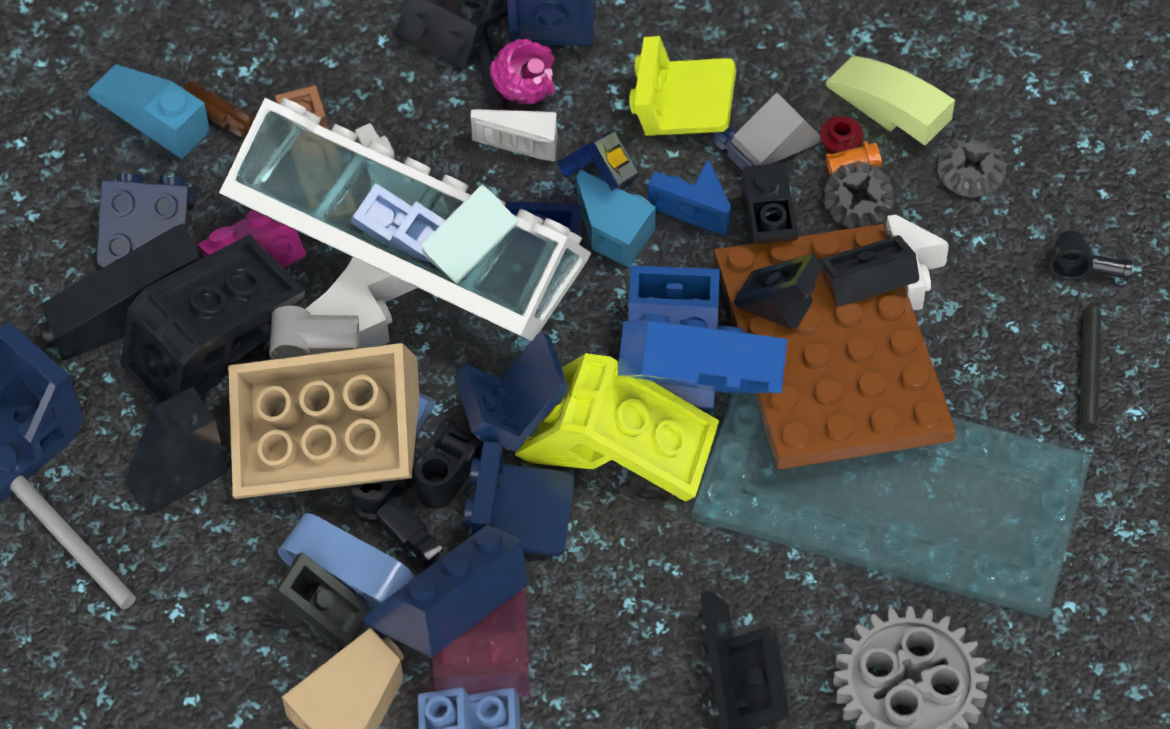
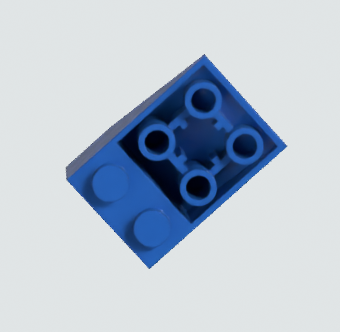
M631 266L628 321L641 320L642 313H655L669 316V323L680 324V320H696L707 322V328L717 329L720 269ZM654 382L702 411H714L715 391Z

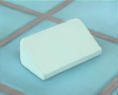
M481 185L423 242L421 249L425 257L457 285L519 222L487 187Z

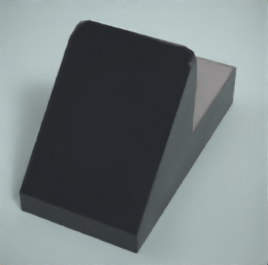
M812 253L751 271L733 302L742 310L787 328L796 329L812 304L813 299L810 294L815 289L816 284L814 282L824 265Z

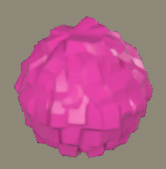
M528 39L512 41L498 52V57L491 63L490 76L492 77L493 85L504 98L512 102L515 101L521 105L538 103L547 96L554 94L556 87L553 85L552 69L550 67L555 58L550 48L541 46L537 42L532 43Z

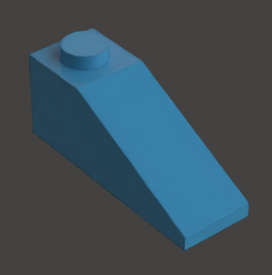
M116 64L88 90L89 96L181 159L210 133L204 102L173 81Z

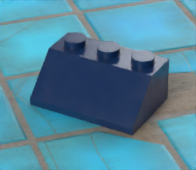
M487 524L364 615V624L432 658L528 585L522 540Z

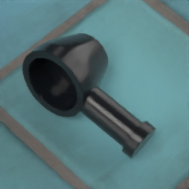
M1066 231L1057 237L1049 254L1048 267L1055 277L1062 280H1079L1093 272L1119 277L1120 280L1128 281L1132 271V260H1118L1092 255L1082 234L1076 231Z

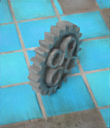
M908 606L905 618L899 619L895 610L890 608L887 621L884 623L875 614L871 615L870 630L857 624L854 632L856 640L845 638L842 649L845 654H837L835 667L840 671L834 673L833 685L841 687L836 693V703L847 704L843 713L844 720L858 717L855 729H968L967 722L977 724L980 716V711L977 708L984 707L987 694L982 692V690L987 689L989 676L980 674L985 668V658H973L977 652L978 643L975 641L963 644L966 629L962 627L954 632H950L948 630L950 617L948 616L943 618L938 624L932 622L933 615L931 609L925 612L922 619H918L915 617L913 607ZM915 646L922 647L930 654L923 657L916 656L908 649ZM940 662H945V663L947 664V665L935 666L936 664H938V663H940ZM872 667H881L889 674L884 677H876L867 670ZM944 684L951 687L954 693L941 695L932 687ZM887 695L886 697H884V698H882V699H880V700H877V699L874 698V696L880 697V696ZM896 705H905L910 707L914 713L908 716H901L896 714L891 708Z

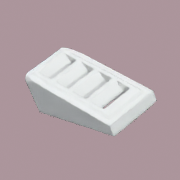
M471 110L472 141L542 160L556 161V113Z

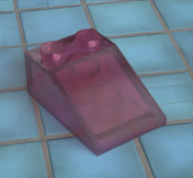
M526 587L460 637H456L451 644L433 656L435 691L464 687L468 694L514 687L519 696H530Z

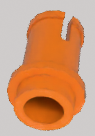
M863 141L860 147L833 154H825L829 176H832L841 165L854 163L858 160L870 165L876 164L878 168L882 167L881 155L876 143L868 144L867 141Z

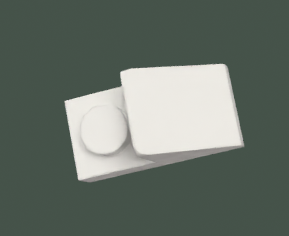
M898 215L887 216L885 229L887 237L900 235L916 253L920 278L918 282L907 285L905 288L913 311L923 309L925 291H930L931 289L928 269L940 268L946 265L949 244L944 239Z

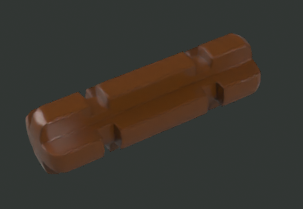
M195 81L187 82L183 89L204 102L208 119L224 128L230 126L229 131L239 137L247 136L254 121L253 115L242 109L236 111V105L210 90L204 92L205 87Z

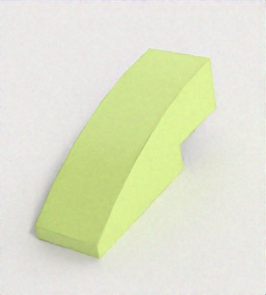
M852 56L826 81V87L890 132L898 126L923 145H926L952 120L955 103L953 98L908 72L873 59Z

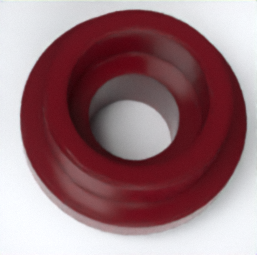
M837 116L823 124L820 140L826 151L833 154L860 147L863 140V131L859 123L854 119ZM836 133H845V134H847V135H846V136H840V135H837Z

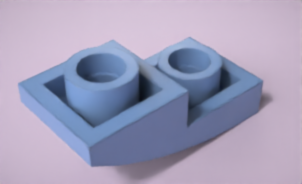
M464 687L418 694L419 729H521L519 694L514 687L468 694Z

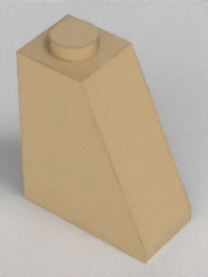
M371 628L282 697L287 717L298 729H378L404 680L401 666L403 655L390 638L385 637L381 639Z

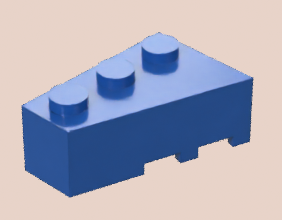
M642 313V319L639 321H623L617 376L729 394L782 393L787 339L744 333L745 329L737 327L718 326V329L707 328V322L696 320H680V324L669 323V316Z

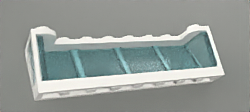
M283 97L280 104L267 98L264 99L219 192L246 207L530 341L541 331L589 259L591 253L579 245L582 237L570 232L569 228L551 219L546 218L544 221L520 209L517 216L513 215L519 223L456 285L430 261L426 262L403 253L351 224L350 221L375 183L410 206H413L417 201L444 220L471 196L465 193L468 185L448 175H444L442 181L428 176L431 168L411 158H407L405 164L391 158L394 151L374 141H370L368 148L356 143L355 140L358 135L337 124H334L331 131L319 126L322 118L306 111L305 107ZM498 199L505 206L506 203Z

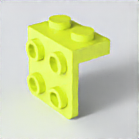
M660 36L644 37L642 52L636 55L635 58L637 85L635 89H631L629 100L632 114H637L645 135L725 131L729 126L736 66L734 61L725 58L670 62Z

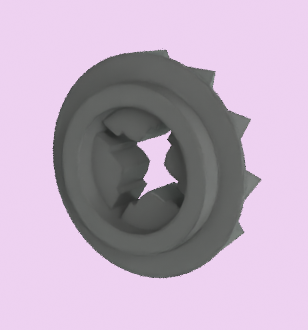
M970 135L966 140L962 141L954 138L950 146L942 148L937 168L941 181L951 191L966 197H981L994 192L1000 187L1006 175L1007 163L1003 159L1002 149H995L991 146L989 138L982 142L975 140ZM966 158H969L973 163L981 161L979 171H976L972 166L964 168Z
M858 160L854 163L841 165L829 177L824 197L827 210L834 220L842 226L852 229L881 223L892 208L894 192L890 177L885 175L876 164L870 165ZM865 180L868 181L866 194L872 198L871 201L861 200L851 210L853 194L847 191L848 188L857 189L861 184H864Z

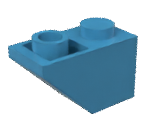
M580 170L576 176L577 201L591 248L629 268L655 231L656 206L650 204L641 195L629 194L613 186L609 180L602 176H592Z

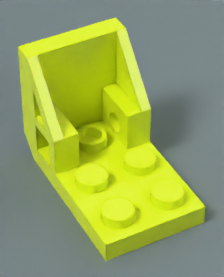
M585 353L561 367L567 382V390L563 400L547 414L539 424L536 432L525 440L515 452L516 456L528 463L583 469H595L613 460L685 502L696 497L719 423L718 419L653 381L617 376L619 362L609 356Z

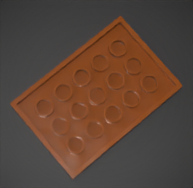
M883 224L799 236L798 240L755 245L753 243L714 249L713 261L716 269H720L719 280L733 326L745 329L744 333L787 339L782 393L755 394L778 470L954 441L956 429L910 299L907 297L905 286L838 306L830 293L822 272H820L814 282L816 284L815 289L810 294L813 299L812 304L796 329L787 328L742 310L733 302L751 271L812 253L820 260L887 239Z

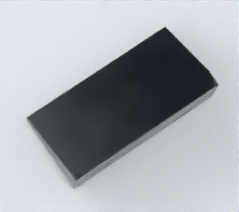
M900 235L820 259L824 265L821 270L822 275L838 306L916 283L920 278L916 253Z

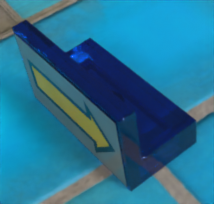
M614 130L556 162L564 177L594 161L611 191L639 175Z

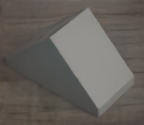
M777 92L732 139L733 144L755 166L775 163L819 144L821 141L820 134Z

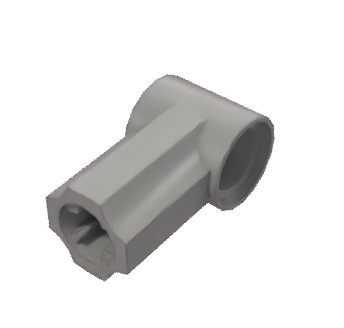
M282 306L272 312L269 355L273 360L359 349L358 315H311L309 311L298 306Z

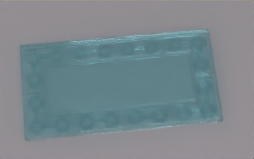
M732 394L692 511V519L1048 618L1092 455L952 417L956 429L955 438L952 442L778 470L755 394Z

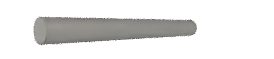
M24 476L17 477L10 486L14 494L121 609L129 608L135 602L136 596Z

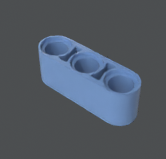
M309 513L301 517L278 549L279 556L289 566L297 554L303 552L368 604L371 610L414 579L413 573L398 560L320 517Z

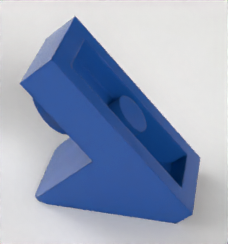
M710 161L705 163L695 185L687 183L681 177L675 175L667 176L654 171L648 183V201L656 206L655 211L727 237L730 231L731 205Z

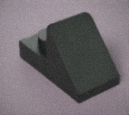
M303 552L297 554L275 589L276 596L287 620L290 622L307 620L340 647L350 644L364 621L363 616L371 610L368 604Z

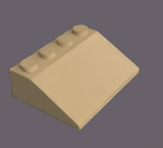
M403 343L228 366L232 487L235 499L412 478L419 410L417 357Z

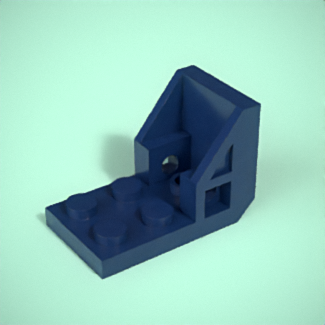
M507 0L510 43L518 39H528L532 43L537 42L541 45H594L596 0Z
M7 322L0 328V503L13 492L10 486L17 477L24 476L26 480L29 479L74 440L84 421L70 375L10 322Z

